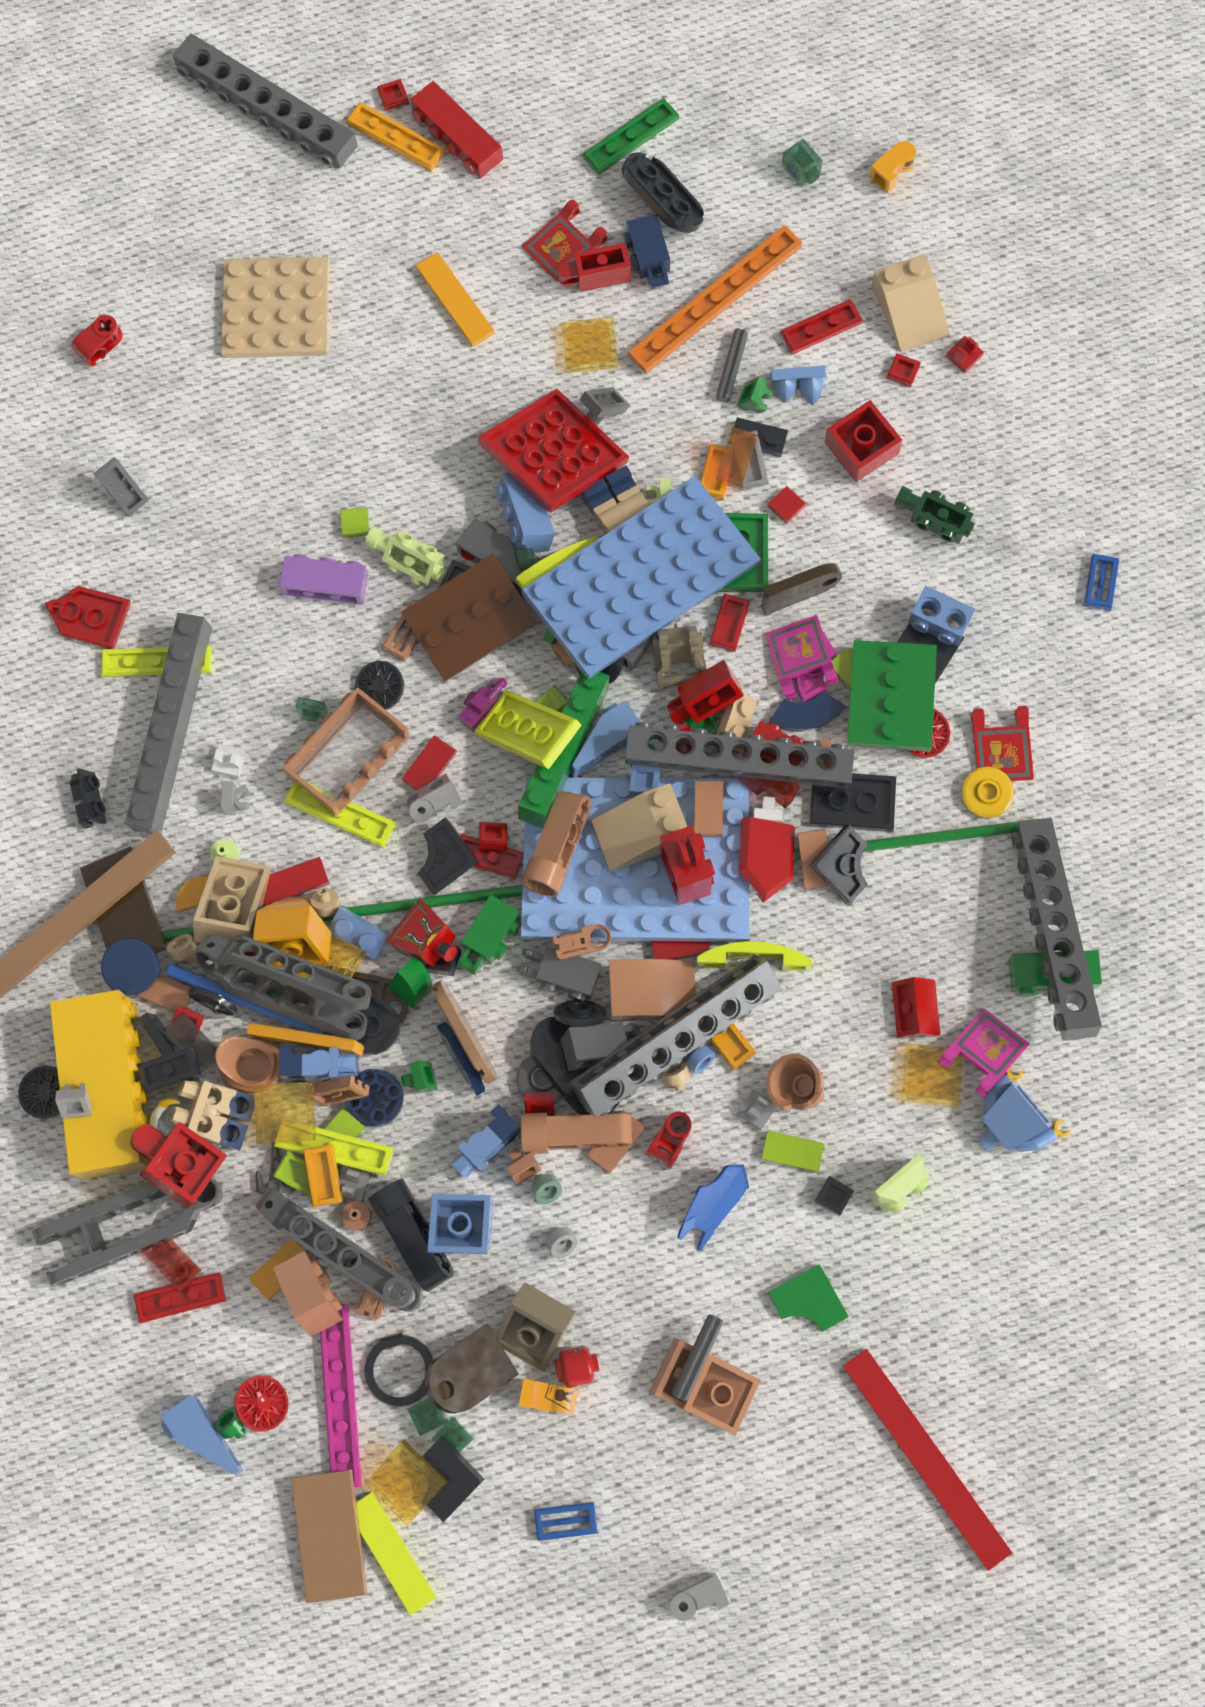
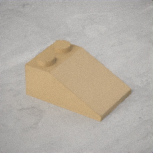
M924 254L874 271L872 287L900 352L950 336L934 275Z
M671 783L643 792L591 820L610 872L660 855V836L687 827Z
M216 856L193 919L194 941L201 942L210 934L218 935L228 940L241 936L253 939L256 913L263 906L271 866Z

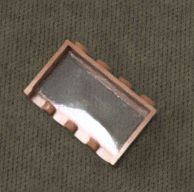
M358 687L353 693L349 692L343 697L340 702L341 706L334 713L330 712L323 719L322 726L316 733L312 732L306 737L303 742L304 746L297 753H292L286 759L285 766L283 767L287 778H290L335 817L346 808L410 737L408 727Z

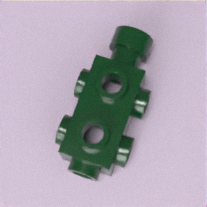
M902 486L893 506L902 510L906 508L913 511L910 521L917 528L923 531L930 530L938 534L942 540L950 543L960 544L963 536L969 537L975 522L971 521L974 513L970 512L968 505L962 502L950 503L945 500L944 494L936 490H932L930 493L924 491L920 497L913 494V490Z

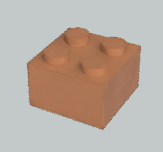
M303 1251L273 1267L294 1319L311 1337L343 1320L339 1312L343 1308L337 1294L332 1292L329 1286L332 1281L326 1269L321 1267L316 1257L311 1259L306 1251Z

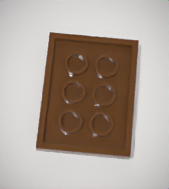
M494 553L401 612L445 682L538 624Z

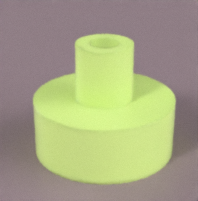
M221 839L212 845L210 858L213 862L216 856L238 860L239 850L231 840Z

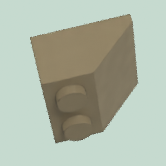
M524 1282L510 1303L496 1337L503 1349L544 1372L576 1311Z

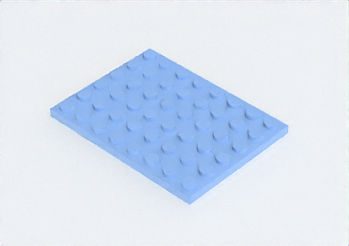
M526 777V787L531 777ZM631 778L567 779L562 791L589 796L591 800L590 813L566 870L567 874L558 896H543L523 886L522 940H553L555 934H557V938H560V935L576 931L582 932L581 928L602 924L610 930L611 941L749 942V881H745L738 872L741 819L749 817V779L659 778L658 787L671 783L687 827L693 825V828L695 781H723V836L702 837L705 844V849L703 850L705 860L710 859L714 867L715 875H713L715 884L711 885V895L682 905L677 903L660 855L611 872L609 871L591 820L636 797L635 795H629ZM525 822L523 874L543 830ZM601 929L594 930L590 935V940L606 941L607 934Z

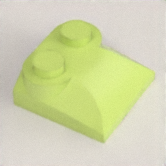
M919 1153L869 1196L885 1214L889 1210L895 1214L907 1204L903 1198L910 1192L917 1195L929 1185L926 1181L929 1174L923 1169V1156Z

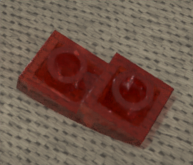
M737 777L757 796L765 791L768 795L774 797L775 801L783 808L788 807L792 803L801 787L797 783Z
M171 1238L167 1242H158L157 1244L144 1247L141 1251L180 1292L202 1271L194 1260Z

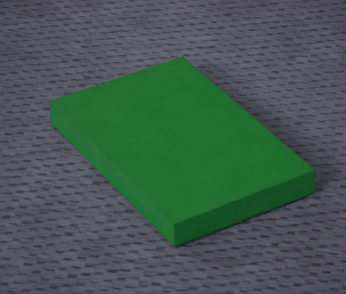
M725 513L761 558V561L718 592H764V587L768 586V514Z

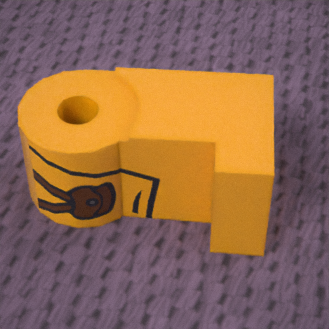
M908 141L897 143L871 165L869 178L888 194L895 188L897 176L901 172H906L913 167L916 154L915 146Z
M523 1378L519 1406L574 1414L578 1390Z

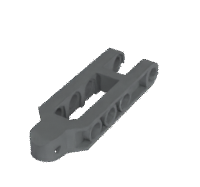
M210 934L200 942L193 953V959L197 966L216 978L229 994L341 1038L356 1041L361 1039L366 1033L367 1017L358 1010H366L369 1007L371 989L367 984L246 936L228 940L218 935ZM245 952H254V953H256L257 955H256V956H253V957H249V956L244 955V953H245ZM210 960L213 964L207 965L205 962ZM279 962L283 964V966L274 967L270 965V963ZM304 972L309 974L310 976L303 978L299 977L296 974ZM249 982L254 984V986L247 988L242 986L241 984ZM274 992L278 993L280 997L272 998L267 994ZM358 993L363 997L356 999L351 997L350 994ZM303 1003L306 1007L297 1008L293 1004ZM353 1023L358 1025L359 1028L350 1029L346 1027V1024Z
M212 1178L196 1202L188 1209L183 1207L184 1210L182 1215L179 1216V1220L162 1227H152V1231L136 1238H125L123 1243L109 1249L106 1248L98 1223L166 1196V1194L147 1182L34 1229L32 1233L37 1246L49 1244L82 1230L90 1252L69 1261L65 1267L53 1272H46L50 1286L63 1285L192 1232L200 1212L216 1206L222 1200L223 1191L220 1183Z
M271 1188L266 1189L255 1205L258 1211L274 1227L387 1304L405 1312L415 1311L421 1306L423 1292L417 1284L281 1193ZM357 1258V1262H356V1264L353 1266V1262H354V1260ZM406 1289L405 1297L400 1300L401 1293Z

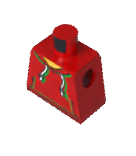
M420 898L386 939L400 954L411 959L415 956L421 963L428 966H433L440 957L447 962L451 961L457 953V948L451 944L455 940L456 935Z

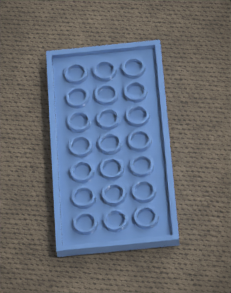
M694 476L522 589L521 594L588 680L652 637L658 630L665 628L759 564L761 558L698 478Z

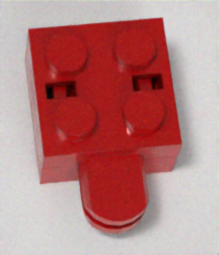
M693 825L660 836V856L678 905L711 895V885L715 884L713 864L710 859L705 860L703 851L705 849L704 840L701 833H695Z
M178 1122L167 1136L153 1126L144 1124L137 1128L130 1138L132 1149L149 1160L139 1176L186 1209L196 1202L228 1156L181 1122Z

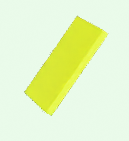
M505 690L474 733L479 738L549 769L581 727V724L577 719Z

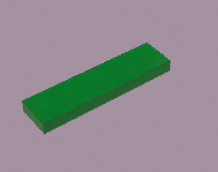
M663 97L584 152L583 158L599 176L679 120V114Z

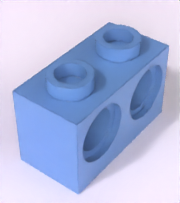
M925 585L911 612L908 623L919 632H928L937 636L938 640L944 644L958 646L972 619L975 608ZM930 609L934 615L927 616L921 610ZM953 620L958 623L959 627L952 628L947 624V621Z

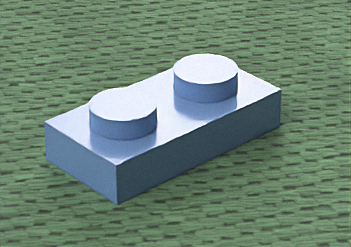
M343 906L338 909L328 928L332 936L373 960L378 958L387 942V937L390 935Z

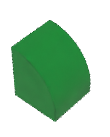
M414 956L397 971L388 987L413 1009L429 995L432 990V981L425 966Z

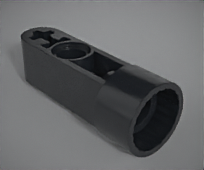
M401 1178L375 1192L368 1198V1201L379 1220L385 1225L419 1286L424 1291L430 1292L453 1277V1267L445 1253H428L429 1225L416 1205V1199L404 1179Z

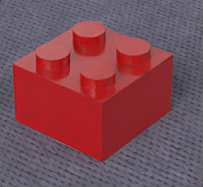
M869 400L828 427L824 443L855 482H858L900 453L903 439L873 402Z

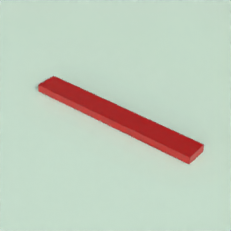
M868 1349L863 1350L842 1366L986 1570H991L1011 1555L1012 1551Z

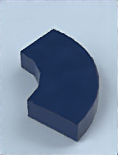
M823 691L816 698L807 702H792L784 699L769 722L787 731L802 732L812 730L832 722L842 713L846 705Z
M446 1022L437 1025V1030L449 1054L476 1096L485 1092V1086L478 1070L470 1062L453 1029Z

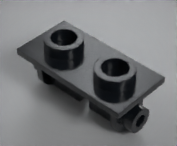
M80 768L76 769L77 773L71 775L69 784L73 800L79 801L83 799L82 803L75 805L78 824H82L83 829L93 827V822L106 824V808L101 801L99 793V779L95 772Z

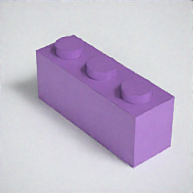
M295 554L293 557H284L279 587L283 595L363 605L368 573L365 565L357 561L341 563L326 557L316 560L309 559L305 555Z

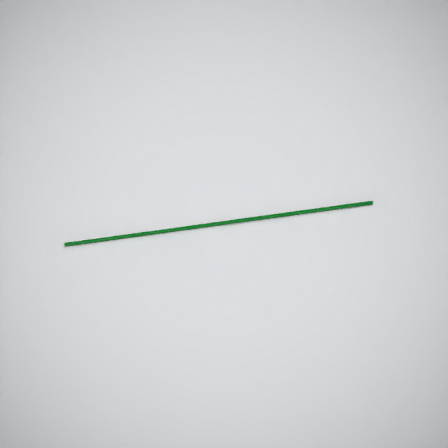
M1018 821L866 840L865 842L868 845L864 852L1014 833ZM799 849L794 850V861L800 860ZM523 885L429 896L420 899L432 908L486 901L490 894L498 899L522 896ZM419 898L344 908L360 917L410 910ZM335 914L327 917H319L322 919V921H330L333 920ZM193 927L162 931L165 942L172 941L183 934H190L194 938Z

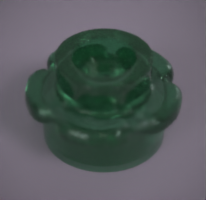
M523 544L522 548L514 549L519 571L528 569L531 565L535 564L532 548L527 549L525 544Z

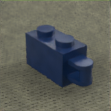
M654 214L626 221V232L623 233V240L626 248H631L633 254L629 256L632 270L638 271L640 279L647 277L650 289L669 285L667 272H670V256L657 215Z

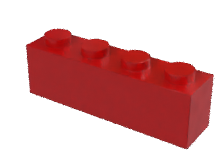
M434 80L410 99L412 106L411 114L416 122L419 124L424 123L435 140L438 141L440 139L445 143L449 154L453 157L458 156L462 160L464 168L470 174L475 173L481 179L503 160L502 146Z

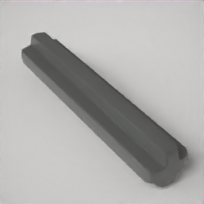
M736 328L734 330L716 393L718 401H730L748 337V332L745 329Z
M709 1314L706 1317L673 1388L672 1394L683 1401L688 1400L723 1325V1320L717 1316Z

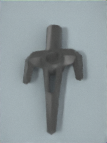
M272 1131L268 1183L263 1185L261 1172H255L256 1192L262 1195L269 1188L281 1194H289L296 1190L273 1176L274 1160H277V1167L280 1164L279 1148L274 1147L278 1134L277 1131Z

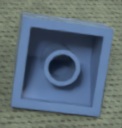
M432 1193L428 1253L487 1255L493 1224L494 1204L491 1195Z

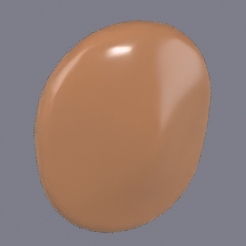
M230 1036L219 1043L215 1053V1060L219 1068L220 1078L229 1088L247 1094H258L271 1089L279 1081V1049L273 1043L261 1038H244L240 1036Z

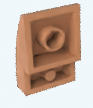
M669 959L609 960L612 1020H660L696 995L694 961Z
M674 1337L649 1392L736 1435L761 1380L709 1354L688 1400L683 1401L675 1397L672 1391L693 1346Z

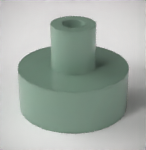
M538 1174L531 1186V1193L538 1203L550 1204L561 1195L562 1185L556 1176L552 1174Z

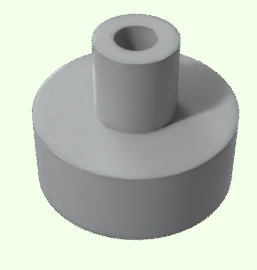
M554 1227L549 1231L546 1246L554 1257L563 1258L575 1250L577 1238L569 1228Z

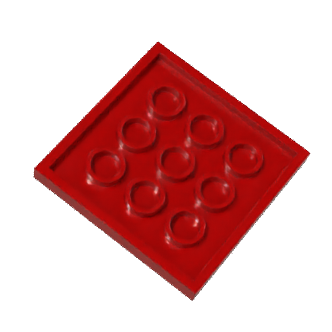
M557 388L481 434L478 438V444L549 513H552L587 490L596 481L604 479L607 475L615 472L627 464L629 460V455Z

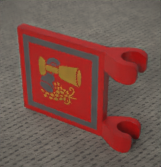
M574 199L569 200L559 214L522 246L556 282L559 281V266L563 263L573 262L574 253L596 249L608 240L607 232L603 227H598L587 239L570 222L580 213L579 204Z
M1018 706L1015 709L1016 726L985 728L984 710L982 708L973 709V712H971L976 769L982 767L997 768L1005 773L1010 781L1034 780L1028 706Z

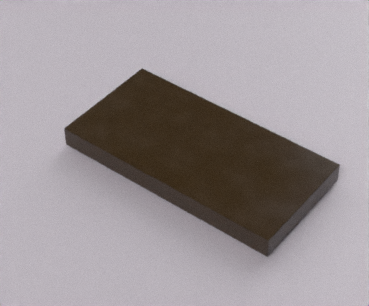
M130 846L81 867L80 870L86 888L134 848ZM145 880L141 881L97 918L106 950L113 943L126 938L143 939L152 946L156 953L167 948Z

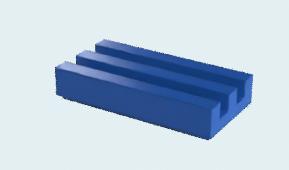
M1098 554L1091 555L1083 606H1092L1096 609L1103 608L1111 611L1120 558ZM1097 561L1101 562L1096 598L1094 600L1091 599L1096 565ZM1107 563H1110L1112 567L1105 602L1101 601L1106 567Z
M594 1502L534 1509L537 1541L598 1534ZM589 1509V1515L547 1521L541 1520V1515ZM590 1522L591 1528L544 1534L542 1529L543 1527Z

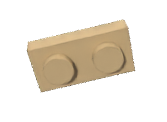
M743 693L744 697L726 706L716 735H719V732L725 731L735 733L736 737L745 738L757 701ZM737 748V749H734L733 751H735V752H741V749H740V748Z

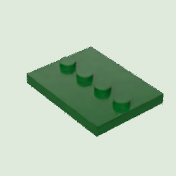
M853 641L847 746L931 752L937 645Z

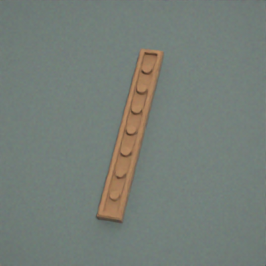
M156 830L0 960L1 998L176 853L160 831Z

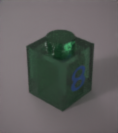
M802 139L783 152L781 166L802 187L806 183H814L820 177L823 160Z

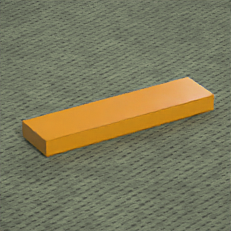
M362 102L358 103L346 120L348 126L431 172L446 153L445 148Z
M438 252L416 264L417 271L472 347L495 334L492 326Z
M255 1023L248 1024L246 1033L254 1038H261L271 1042L329 1051V1048H338L341 1053L355 1054L356 1056H362L364 1046L353 1039Z

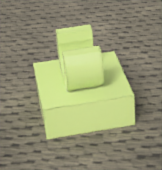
M660 479L659 488L655 485L646 487V494L656 496L653 500H647L650 505L671 492V479Z

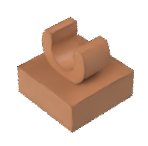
M518 1147L508 1152L513 1164L508 1166L507 1170L517 1186L542 1170L531 1152L524 1157Z

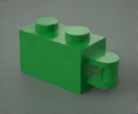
M490 894L461 941L463 948L466 950L460 958L458 966L475 976L485 961L492 964L495 959L500 960L507 950L508 946L505 942L510 935L515 936L521 927V921L519 920L521 918L520 911ZM472 953L479 957L476 963L469 959Z

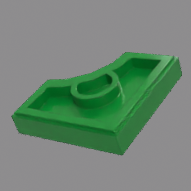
M820 1264L768 1292L782 1319L791 1316L806 1317L815 1322L822 1332L849 1317Z

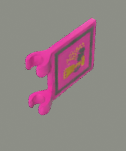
M817 615L765 633L781 688L787 700L797 696L792 678L822 668L828 685L838 683L839 680Z
M983 1008L959 1037L943 1052L939 1063L948 1068L960 1054L986 1075L976 1089L979 1095L986 1097L988 1091L994 1087L1030 1043Z

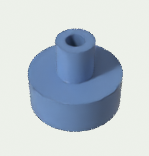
M704 1045L702 1048L687 1054L690 1057L687 1061V1066L694 1074H700L712 1063L715 1053L707 1045Z

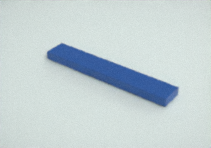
M169 964L166 972L168 976L198 988L216 992L230 1001L307 1032L329 1035L328 1032L229 994L216 980L179 965Z

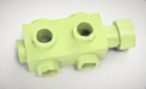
M373 527L366 537L365 546L374 551L379 550L383 552L382 561L388 564L387 568L395 573L404 572L411 576L410 580L414 584L421 586L429 585L434 580L438 581L444 571L442 563L445 555L437 552L433 546L422 544L406 532L398 531L388 537L384 531L377 527Z

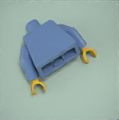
M1010 1067L994 1087L988 1091L983 1104L985 1115L982 1118L988 1129L978 1136L979 1142L986 1150L990 1151L1001 1142L1008 1151L1013 1148L1019 1152L1037 1151L1054 1142L1056 1138H1062L1070 1134V1130L1064 1133L1058 1130V1124L1063 1122V1119L1051 1123L1017 1083L1022 1077L1023 1071L1019 1075L1014 1076L1009 1071Z

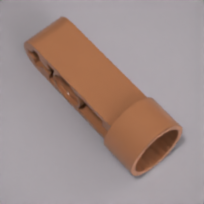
M560 791L557 794L533 855L529 859L521 879L522 885L527 889L547 897L558 896L567 874L566 870L590 813L591 800L589 796Z
M525 1113L521 1117L522 1151L524 1155L530 1152L532 1154H549V1150L631 1146L632 1116L629 1114H605L596 1118L593 1115L548 1116V1113Z

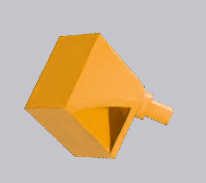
M309 898L281 900L257 911L254 940L315 964L328 962L331 931L312 908ZM272 962V965L274 967L283 966V964L279 962Z

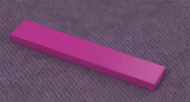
M349 1304L342 1305L343 1308L339 1310L343 1320L321 1331L320 1339L330 1472L352 1469L354 1488L362 1487Z

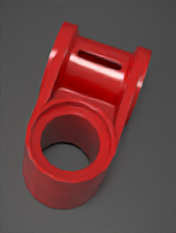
M101 315L73 339L71 348L89 366H96V361L100 358L104 359L106 354L121 342L123 334L112 316Z
M681 1111L671 1113L660 1132L656 1134L645 1155L656 1157L666 1163L667 1168L671 1170L691 1132L692 1124L690 1117ZM676 1118H682L687 1123V1128L682 1133H675L670 1127L671 1122ZM660 1147V1148L666 1150L667 1152H669V1153H671V1154H667V1153H665L664 1151H662V1150H660V1149H658V1148Z

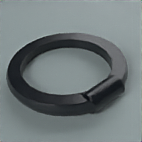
M403 1333L380 1338L381 1341L371 1349L365 1362L364 1373L369 1390L378 1400L390 1406H408L419 1401L427 1393L425 1377L418 1390L411 1395L393 1397L383 1392L377 1385L374 1377V1365L377 1357L383 1350L406 1344L415 1348L421 1354L425 1363L426 1376L430 1364L434 1361L431 1352L420 1340L409 1335H403Z

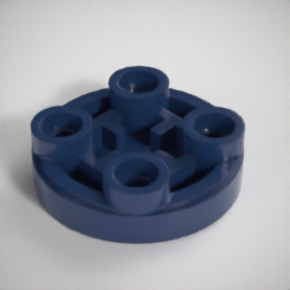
M126 938L113 943L105 951L101 961V972L106 984L113 991L120 990L126 996L138 995L147 991L153 986L161 973L156 951L151 945L140 938Z
M366 1069L358 1074V1077H355V1080L362 1081V1085L366 1084L370 1088L368 1096L345 1101L349 1113L362 1125L368 1127H381L392 1122L399 1115L404 1103V1093L399 1081L389 1072L380 1069Z

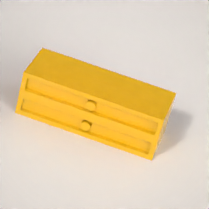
M120 990L50 1002L59 1088L63 1090L65 1084H69L71 1089H80V1083H85L93 1106L92 1116L63 1118L69 1174L86 1180L142 1170L149 1160L133 1150L130 1145L132 1133L144 1124L150 1125L151 1118L149 1114H145L144 1103H148V1092L143 1090L137 1064L144 1061L138 1057L137 1047H141L142 1041L140 1032L135 1030L134 1019H138L136 1003L132 1002Z

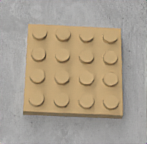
M328 257L224 259L222 357L327 355Z

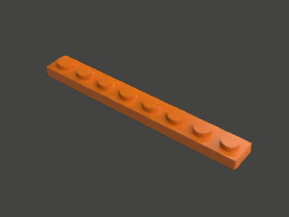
M783 225L628 351V357L647 374L802 247V241L786 225Z

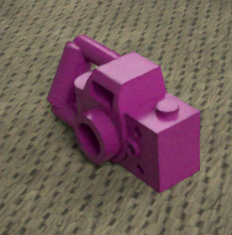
M493 677L487 687L482 686L476 692L471 691L463 702L466 708L458 716L460 723L473 732L498 701L497 694L502 688L506 687V679L503 677Z

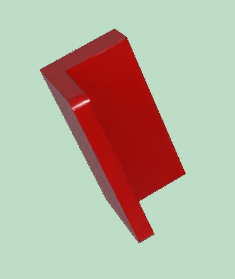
M910 977L893 981L892 993L897 1038L905 1039L921 1035L940 1036L935 980Z

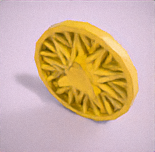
M982 767L974 770L967 776L962 785L961 795L968 811L977 817L989 819L998 817L1008 810L1013 801L1014 790L1012 782L1001 770L992 767Z

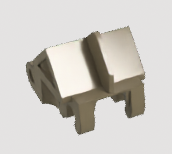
M676 623L674 628L658 630V638H652L658 691L664 690V687L679 686L707 670L704 660L702 632L698 633L696 625L677 627ZM691 662L692 667L700 669V672L663 676V672L670 670V664Z

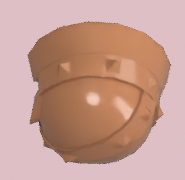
M792 1053L782 1056L772 1064L767 1073L766 1088L768 1096L773 1104L783 1111L791 1108L805 1111L816 1106L824 1099L823 1072H820L812 1060L804 1055Z

